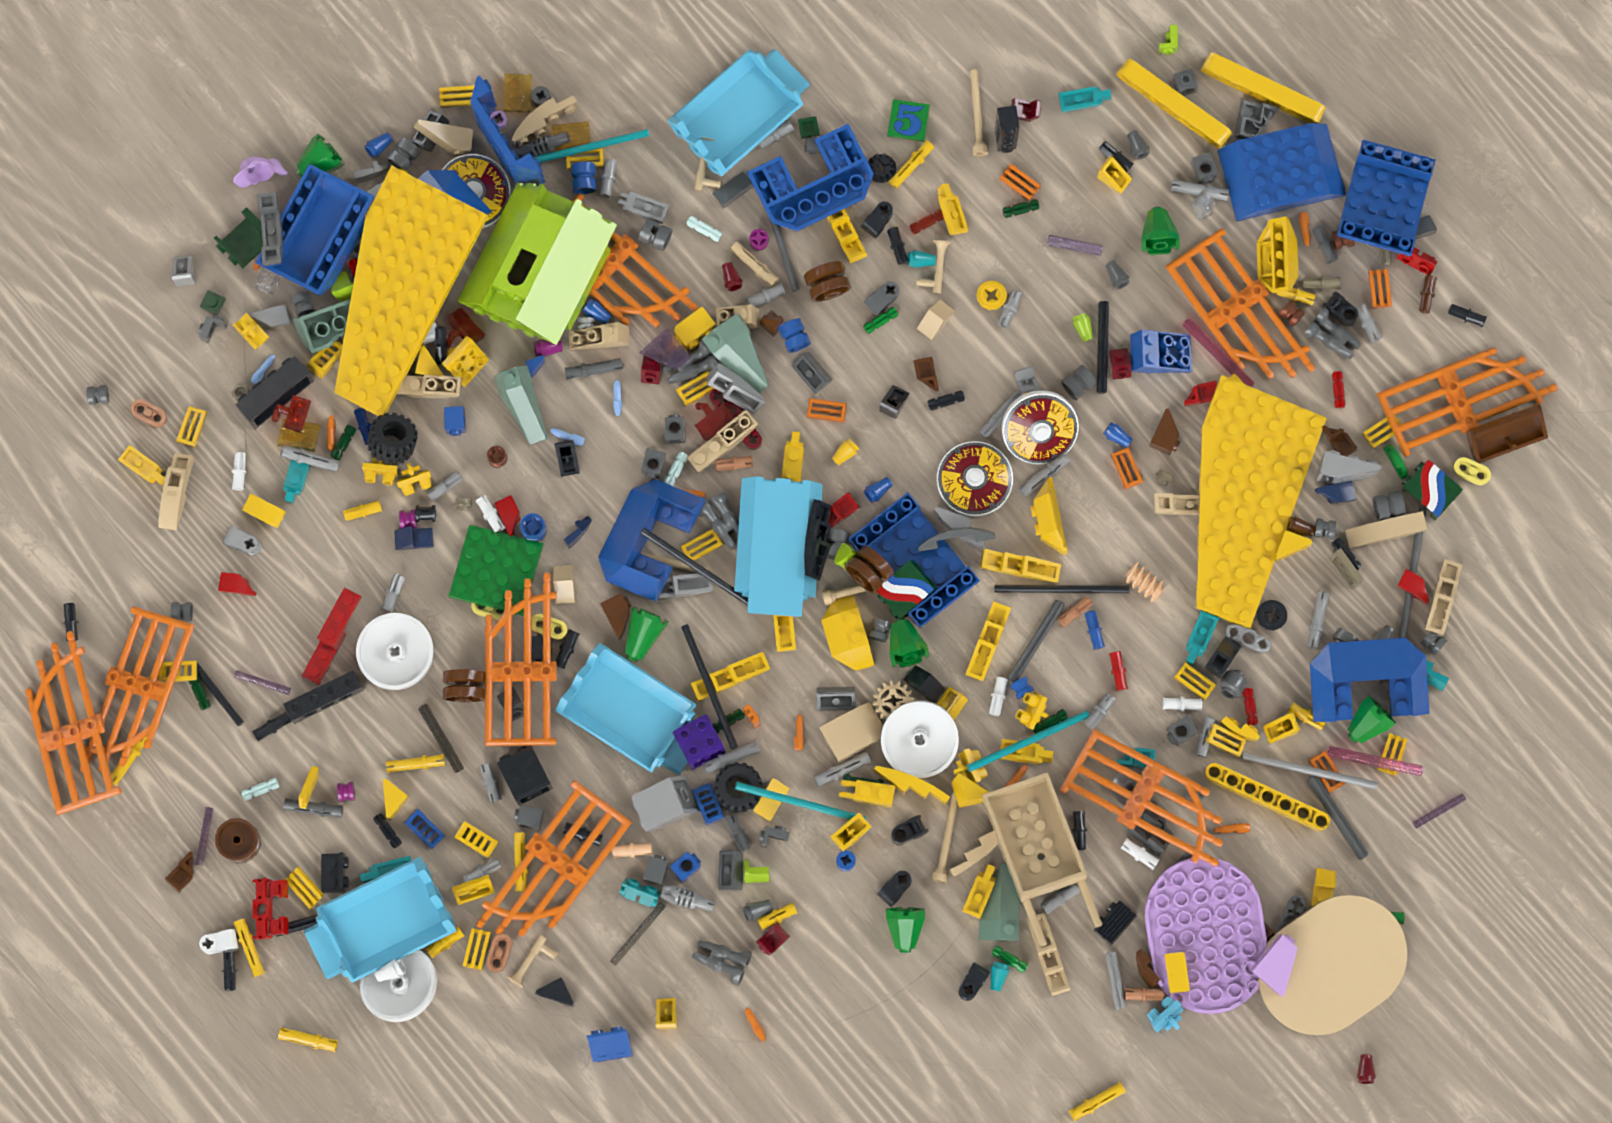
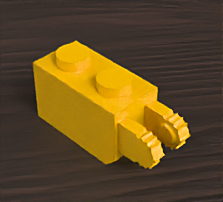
M700 307L675 326V336L667 342L668 352L675 354L682 348H685L686 351L689 348L694 349L699 345L702 338L716 328V323L703 307Z
M841 780L840 785L854 787L855 794L839 792V797L853 799L857 803L892 808L895 786L860 780L856 782Z

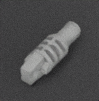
M665 885L661 892L662 899L675 905L692 910L696 907L710 912L713 911L715 900L700 897L697 892Z

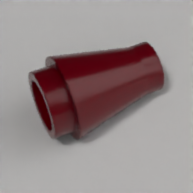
M732 262L724 263L722 269L725 288L728 291L739 290L742 287L743 280Z
M1370 1054L1360 1055L1356 1077L1360 1084H1373L1374 1079H1376L1372 1055Z

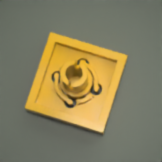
M466 336L457 347H453L448 351V357L442 362V365L453 377H461V386L465 388L486 365L489 358L471 338Z

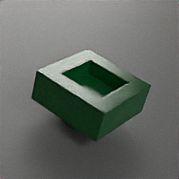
M816 116L798 119L801 139L820 136Z
M207 290L199 307L218 316L226 299Z

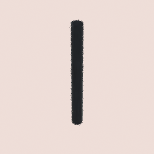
M197 662V675L238 727L241 726L244 721Z

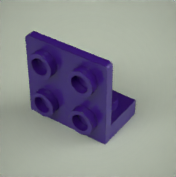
M706 714L673 731V735L691 770L702 766V763L718 757L719 754L723 755L726 753L720 738Z

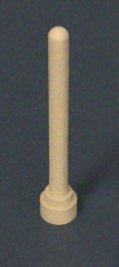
M973 68L970 71L976 136L973 155L985 156L988 154V146L983 141L978 71Z
M858 585L835 592L834 590L830 591V589L823 590L822 594L827 606L833 604L838 598L858 594L866 590Z
M954 792L951 797L938 868L933 872L931 879L938 883H947L948 878L945 868L958 807Z

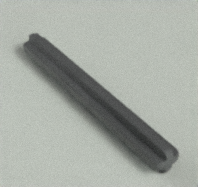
M1056 600L1010 672L1008 680L1012 683L1019 680L1064 608L1065 604L1062 601Z
M1314 775L1307 780L1357 858L1362 860L1367 857V850L1319 777Z

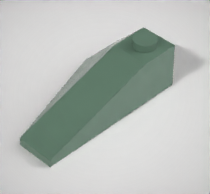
M528 366L515 367L495 375L498 393L528 442L534 444L547 440L548 437Z

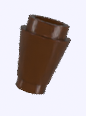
M1297 516L1289 517L1290 521L1286 529L1287 531L1302 536L1312 537L1316 528L1314 525Z

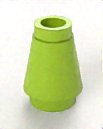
M1087 313L1072 318V324L1083 342L1094 338L1090 316L1088 317Z

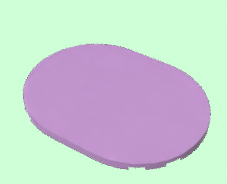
M1189 858L1165 870L1153 884L1146 900L1145 926L1150 958L1152 959V970L1161 979L1158 984L1166 995L1174 1001L1178 1000L1182 1007L1194 1012L1207 1014L1226 1012L1247 1001L1259 988L1258 977L1249 969L1263 954L1267 945L1262 905L1253 883L1234 865L1217 859L1219 861L1217 867L1201 859L1195 864ZM1184 951L1190 991L1170 993L1164 954Z

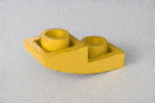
M250 493L242 509L244 512L275 528L279 527L286 513L283 509Z
M1227 716L1220 722L1223 728L1248 741L1256 742L1260 737L1258 735L1259 731L1251 724L1249 726L1245 724L1240 729L1238 727L1239 723L1234 718H1228Z

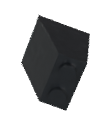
M522 746L517 749V753L511 756L506 754L499 758L500 761L497 762V765L518 806L553 789L532 746Z

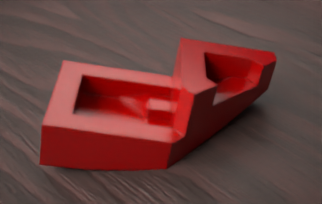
M1217 381L1194 386L1188 398L1183 402L1184 406L1211 402Z
M849 492L831 506L830 528H833L860 509V506Z
M512 495L494 504L509 535L512 536L514 535L517 523L521 519L519 516L520 512Z
M1406 569L1397 587L1413 595V598L1428 604L1429 598L1423 578Z
M221 572L219 592L256 596L257 593L251 588L249 581L242 577V575Z

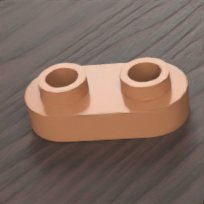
M137 399L131 404L130 410L135 418L154 428H160L166 424L167 415L159 407L143 399ZM140 407L144 408V411L142 413L138 412V409ZM160 416V421L156 422L154 420L155 417Z
M499 934L492 941L486 965L494 973H499L506 967L512 948V941L509 936ZM501 941L506 942V946L504 948L499 947V943ZM494 960H500V965L495 967L493 965Z

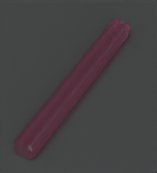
M1188 318L1183 323V327L1231 375L1236 374L1244 384L1250 387L1254 386V381L1191 318Z
M1329 746L1327 753L1329 757L1416 776H1422L1424 769L1422 765Z

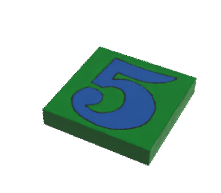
M893 99L887 137L924 142L930 104Z

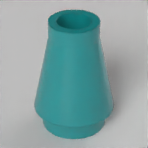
M918 250L908 252V266H912V268L935 266V254Z
M994 961L993 966H991L990 989L1002 990L1010 971L1008 964Z

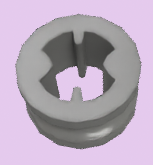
M578 318L580 323L578 325L579 330L595 327L593 325L595 322L594 318Z

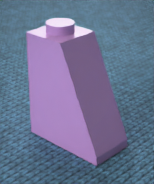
M1279 934L1249 969L1282 997L1286 992L1298 949L1294 945L1296 941L1288 934L1285 936Z

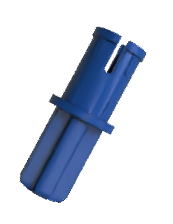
M1096 611L1086 612L1085 618L1089 629L1087 633H1090L1093 650L1104 648L1105 645L1101 634L1102 628L1099 626Z

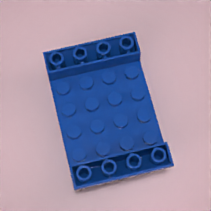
M478 76L470 103L481 132L515 185L517 182L524 185L526 183H534L536 186H539V184L544 185V175L536 157L532 158L529 153L518 160L513 149L509 150L510 147L504 134L500 135L499 127L494 118L490 119V115L496 111L495 107L497 106L494 94L488 80H483L481 76Z
M1363 139L1354 166L1337 236L1411 256L1428 184L1436 159Z
M907 492L848 538L856 552L863 545L874 549L888 562L894 573L909 560H914L938 589L933 594H929L906 614L911 621L921 628L979 583L980 580L969 566L966 567L945 540H938L939 547L937 549L918 550V547L924 541L938 534V531L920 511V506Z

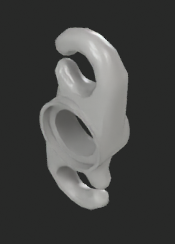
M1229 624L1225 629L1226 637L1231 638L1230 630L1235 628L1238 634L1233 636L1232 640L1238 641L1243 647L1259 653L1268 652L1271 648V641L1268 638L1265 639L1266 647L1260 648L1258 644L1264 640V637L1257 635L1251 629L1238 624ZM1250 633L1254 638L1253 642L1245 643L1243 635Z

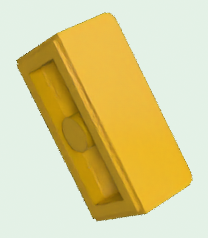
M948 687L937 702V705L944 708L955 720L968 699L962 693Z
M772 778L766 790L787 795L790 788ZM761 797L753 812L771 822L782 802Z
M1185 952L1164 954L1170 993L1190 991Z

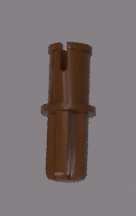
M1425 276L1423 291L1420 292L1422 297L1419 311L1421 313H1430L1432 300L1435 297L1434 290L1437 280L1435 276Z

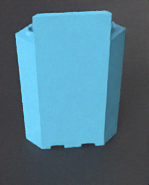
M748 49L667 121L674 133L680 139L683 138L688 142L691 151L698 158L702 157L707 162V167L712 172L723 176L804 105L800 99L801 93L810 84L777 50L773 49L763 57L760 52ZM700 137L710 138V139H713V140H712V141H706V140H704V139H701Z
M757 476L742 478L734 591L748 597L747 613L802 617L803 601L816 597L817 580L805 575L804 551L811 507L814 499L822 501L823 484L809 480L796 482L783 478L770 480Z
M599 643L591 652L585 666L577 673L571 687L561 697L555 711L651 773L656 767L660 769L663 765L680 776L688 763L673 735V731L693 721L692 719L696 714L693 711L697 704Z
M421 856L316 908L318 915L316 917L317 924L305 929L304 934L327 980L342 973L344 977H348L353 983L379 970L394 959L399 960L456 932L450 911H447L443 903L444 899L438 887L435 886L431 878L432 874Z

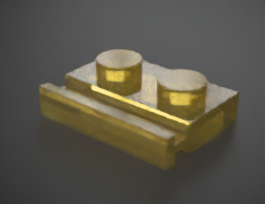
M505 73L503 111L531 112L532 74Z
M589 121L551 125L552 136L566 131L571 139V142L557 146L554 152L591 143Z
M283 419L277 446L283 447L286 445L299 450L302 448L306 451L315 452L321 429L320 424Z

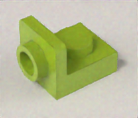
M1170 25L1169 31L1165 33L1166 43H1160L1158 47V52L1164 55L1174 54L1178 50L1177 25Z

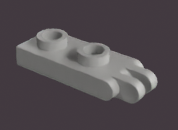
M631 191L628 194L620 192L619 197L626 200L618 199L616 203L623 206L622 209L624 211L663 224L669 209L668 204Z

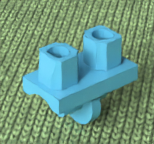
M1167 996L1161 1002L1165 1011L1160 1014L1156 1009H1152L1147 1013L1151 1025L1157 1033L1163 1028L1167 1031L1172 1027L1176 1030L1180 1028L1177 1023L1182 1019L1179 1014L1184 1010L1178 1000L1174 1001Z

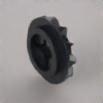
M884 153L870 157L868 163L874 173L873 181L885 183L896 174V163L892 156ZM879 161L883 166H887L884 168V175L881 170L876 169L878 168Z
M1267 600L1257 609L1256 618L1259 625L1265 628V630L1274 631L1280 629L1286 623L1288 615L1282 603L1276 600ZM1275 608L1274 612L1277 619L1273 618L1272 621L1268 622L1269 616L1266 613H1271Z

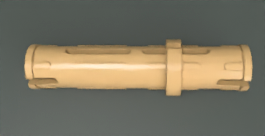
M738 241L732 245L730 251L750 267L757 277H761L770 287L776 285L779 278L768 269L766 264H762Z

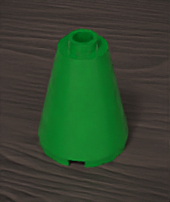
M633 606L624 652L627 654V658L635 662L638 659L643 660L669 621L665 619L662 622L661 616L641 608L638 612L637 607Z

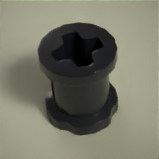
M416 505V522L420 520L436 522V505H432V507Z

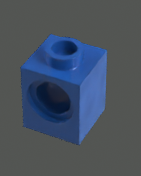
M444 407L446 433H450V436H460L461 433H466L464 407Z
M686 852L670 868L681 882L684 883L701 869L699 865L701 861L694 853L690 855L689 852ZM683 862H691L692 868L689 871H684L681 868Z

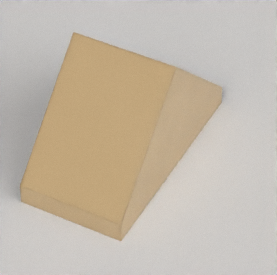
M939 300L927 311L917 330L932 341L955 311Z
M573 565L554 566L553 583L554 592L557 591L556 604L575 603Z

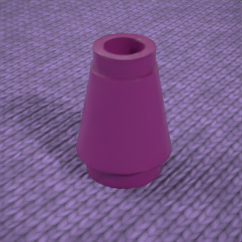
M543 339L535 341V356L542 355L546 357L562 352V342L559 341L556 345Z

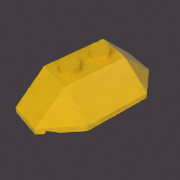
M1287 216L1269 219L1267 226L1257 240L1258 279L1273 294L1291 291L1299 276L1297 238Z
M1050 477L1034 498L1033 506H1030L1031 515L1036 518L1037 523L1034 524L1036 536L1039 535L1040 541L1060 554L1067 555L1068 550L1053 479Z
M850 595L836 599L833 604H830L821 619L832 658L855 671L874 666L869 642L854 596Z

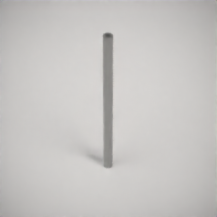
M1246 752L1243 755V760L1367 788L1376 789L1378 782Z

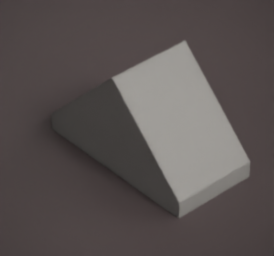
M192 255L173 258L172 280L177 287L196 284Z

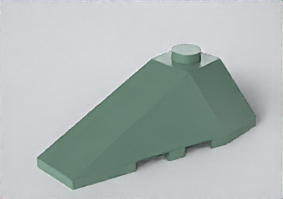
M351 299L292 318L298 336L310 354L330 347L337 339L345 335Z
M737 313L712 330L702 340L725 367L736 373L760 393L769 386L763 366L759 363L756 347L753 346L750 338V330Z
M1001 863L994 882L995 885L979 921V940L1018 942L1020 898L1007 864Z

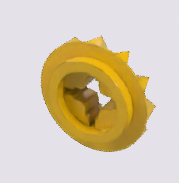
M986 281L977 290V302H979L982 308L989 311L998 310L1007 299L1005 287L997 281ZM995 290H997L995 294L997 300H994L992 298L991 300L987 301V292L993 293L995 292Z

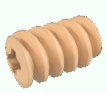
M1137 561L1126 574V583L1129 584L1133 581L1132 588L1134 589L1139 586L1138 593L1145 591V598L1151 595L1150 602L1152 603L1161 595L1166 586L1162 587L1163 580L1158 583L1156 582V575L1150 578L1151 571L1143 573L1145 566L1138 569L1139 562Z

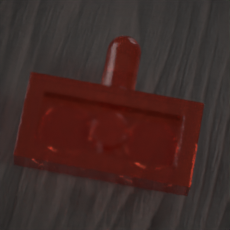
M461 307L449 314L445 319L454 329L446 338V343H448L447 349L451 347L454 339L458 336L462 339L468 336L475 344L485 337V333Z
M293 395L289 407L276 405L271 418L272 422L277 423L281 413L287 416L283 428L302 433L311 400Z
M698 402L695 405L697 410H703L706 414L705 418L694 425L705 441H708L720 429L736 418L726 403H723L714 411H712L707 403Z

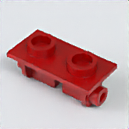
M1415 247L1411 256L1398 254L1396 259L1426 275H1431L1438 262L1435 260V257L1423 252L1422 256L1418 255L1420 250Z

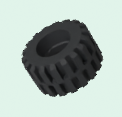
M385 413L384 416L379 415L371 425L367 438V448L371 451L373 457H377L376 460L379 462L382 460L384 464L389 462L392 465H396L397 462L399 464L404 463V460L407 461L412 456L417 442L418 432L415 429L416 426L414 423L411 424L409 418L405 419L402 414L400 416L397 413H392V415ZM385 436H394L400 441L393 442L385 438Z
M734 762L732 765H726L717 774L714 782L717 801L730 812L744 813L749 809L752 810L762 796L748 793L743 798H733L727 791V785L731 779L742 777L751 786L763 789L762 779L758 771L751 765L748 766L747 763L739 764Z

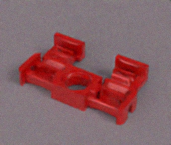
M268 878L254 879L252 882L256 883V899L252 900V919L256 920V936H253V938L266 940L271 939L272 935H288V917L280 916L279 919L274 920L272 900L274 896L288 898V881L283 879L272 881ZM265 904L266 911L260 914L259 907Z

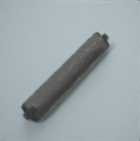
M427 704L422 705L418 710L454 772L462 771L464 766Z

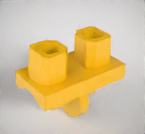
M245 313L240 320L233 324V327L255 351L270 339L248 313Z
M372 458V463L363 462L362 469L366 483H375L376 475H383L382 483L393 485L395 477L399 475L397 466H393L389 462L384 464V461L381 460L379 462L376 460L377 458Z
M410 462L406 463L408 469L401 471L403 476L408 474L410 476L397 480L398 488L401 487L405 496L415 493L412 486L414 482L419 481L422 490L431 487L430 470L427 469L414 474V472L421 469L419 465L412 467Z
M1033 691V693L1026 692L1023 702L1027 704L1025 710H1017L1015 718L1026 727L1034 729L1041 717L1047 718L1049 715L1044 712L1047 706L1045 703L1048 698L1036 691Z
M968 748L957 754L959 757V761H956L958 769L953 771L954 775L960 773L976 784L988 776L984 767L969 772L967 768L968 764L981 759L979 750L970 751Z

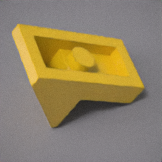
M1316 868L1311 907L1333 896V890L1336 886V871Z

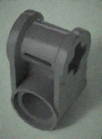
M886 282L877 291L872 293L864 303L877 317L898 298L899 287L895 282ZM888 288L890 290L894 289L893 295L891 293L887 294Z

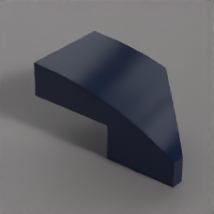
M1352 481L1315 489V492L1326 497L1330 504L1334 502H1351L1357 499Z
M589 515L581 521L577 520L575 525L578 529L564 539L569 549L582 538L592 522Z

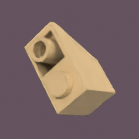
M752 304L716 308V327L738 313L749 329L760 328V309Z

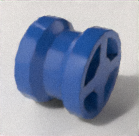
M1027 676L1010 685L1011 689L1015 690L1017 699L1023 698L1026 692L1031 693L1034 690L1033 686L1029 685Z
M845 850L838 854L836 864L840 870L850 871L855 866L856 859L852 852Z

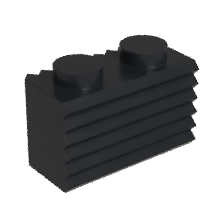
M1120 900L1117 904L1114 901L1106 909L1109 913L1105 918L1100 916L1102 925L1093 930L1110 946L1113 945L1137 917Z

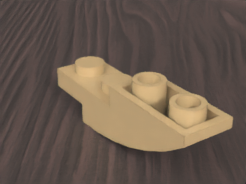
M574 95L559 103H556L554 98H551L531 112L512 137L514 147L524 146L534 137H542L548 131L546 123H553L560 116L573 113L578 108Z
M406 375L396 395L409 396L410 398L459 397L462 378L436 375Z
M745 410L720 429L713 438L688 456L687 459L696 471L701 473L739 444L758 426V423Z
M174 453L172 464L167 469L163 486L159 528L178 531L187 497L185 492L194 462L192 455Z

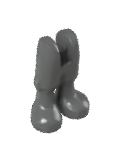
M1325 306L1303 334L1307 338L1314 337L1322 341L1327 349H1331L1347 359H1351L1354 354L1344 346L1345 343L1356 350L1361 346L1357 339L1347 332L1344 327L1334 324L1329 319V310ZM1319 326L1328 330L1331 333V335L1326 334L1319 328Z
M701 339L698 349L693 352L683 353L680 357L664 365L662 370L663 373H668L678 369V373L667 378L668 383L673 384L689 378H695L700 372L712 370L717 361ZM707 357L704 361L693 364L696 360Z
M724 491L710 500L722 515L723 520L717 516L709 501L703 505L698 516L706 517L712 523L713 531L733 550L736 548V545L730 535L736 533L738 537L739 522L737 516L727 507L726 500L728 497Z
M699 940L697 946L710 951L709 956L706 957L703 954L693 952L692 958L713 971L726 973L730 976L731 982L739 986L745 970L730 965L723 960L728 959L747 968L752 952L748 950L740 953L734 952L725 945Z

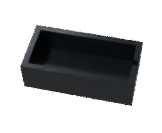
M295 356L284 360L281 364L282 366L277 371H271L267 375L266 380L262 383H256L250 393L247 395L243 394L237 400L238 403L235 405L255 430L314 382L309 372Z

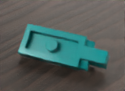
M1095 86L1058 93L1061 113L1103 105V101L1111 100L1112 97L1110 89L1100 91V87L1095 88Z
M291 459L283 485V491H286V502L293 504L296 494L300 495L303 492L311 465L302 462L299 464Z
M1201 610L1186 645V651L1190 652L1186 660L1187 663L1193 665L1196 656L1202 657L1219 617Z
M411 856L372 865V867L368 868L369 872L359 874L361 882H369L412 861Z

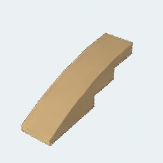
M1422 511L1347 529L1345 532L1349 548L1354 549L1368 544L1373 545L1427 531L1428 527L1424 512Z
M1446 559L1443 560L1425 630L1444 635L1455 599L1454 596L1459 583L1462 564Z
M994 831L978 838L977 841L980 846L963 855L966 862L950 869L953 878L974 866L999 845Z
M1045 913L1036 915L1047 943L1042 947H1039L1030 920L1026 918L1051 996L1070 991V986Z

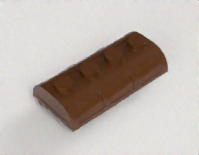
M1539 403L1466 430L1470 451L1477 463L1485 462L1548 438L1542 408Z

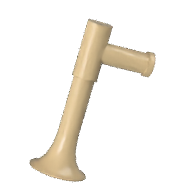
M700 137L701 139H704V140H706V141H712V140H713V139H710V138ZM700 157L694 190L703 191V185L719 189L721 180L705 178L707 162L702 157Z
M934 240L932 242L937 247L934 280L917 278V286L933 287L934 294H941L945 250L952 243Z
M539 935L517 972L510 977L506 976V978L523 988L522 978L539 951L552 958V960H555L559 953L545 946L544 944L547 939Z

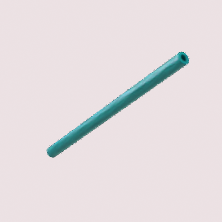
M648 129L534 157L542 163L650 135Z
M1087 710L970 763L967 765L969 772H972L1083 721L1090 714Z
M736 782L735 784L736 790L850 820L856 815L852 812Z

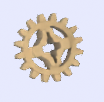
M890 681L889 686L883 683V689L877 688L879 695L873 696L877 700L873 702V706H878L875 713H881L880 719L890 715L883 708H888L892 713L902 704L914 701V698L909 697L912 691H906L907 685L901 687L900 681L896 685L893 684V681ZM896 690L902 692L904 696L897 694ZM889 691V695L886 698L881 699L883 694ZM891 698H895V701H899L896 703V706H892V703H888L891 701Z

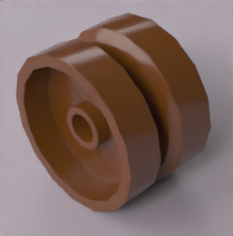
M828 262L812 268L804 274L806 285L812 287L809 293L813 302H822L836 298L851 289L848 277L843 276L846 273L843 262Z
M863 545L856 553L857 558L852 557L844 566L856 583L869 593L875 594L882 587L881 581L887 582L894 572L879 553L869 546Z
M470 669L443 671V683L450 685L443 688V700L462 703L485 700V689L479 687L485 683V672Z
M232 818L223 822L217 829L215 845L218 852L227 860L234 863H246L258 854L261 847V836L258 830L247 820ZM240 837V839H241L240 842H239V843H235V842L238 841L237 838Z

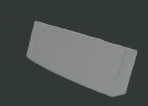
M717 363L708 374L707 384L723 392V398L745 410L756 414L765 403V399L749 383L720 363Z
M936 506L935 515L948 530L971 527V518ZM975 535L958 537L980 550H983L986 540L976 542Z
M699 573L672 576L667 579L657 601L712 592V582Z

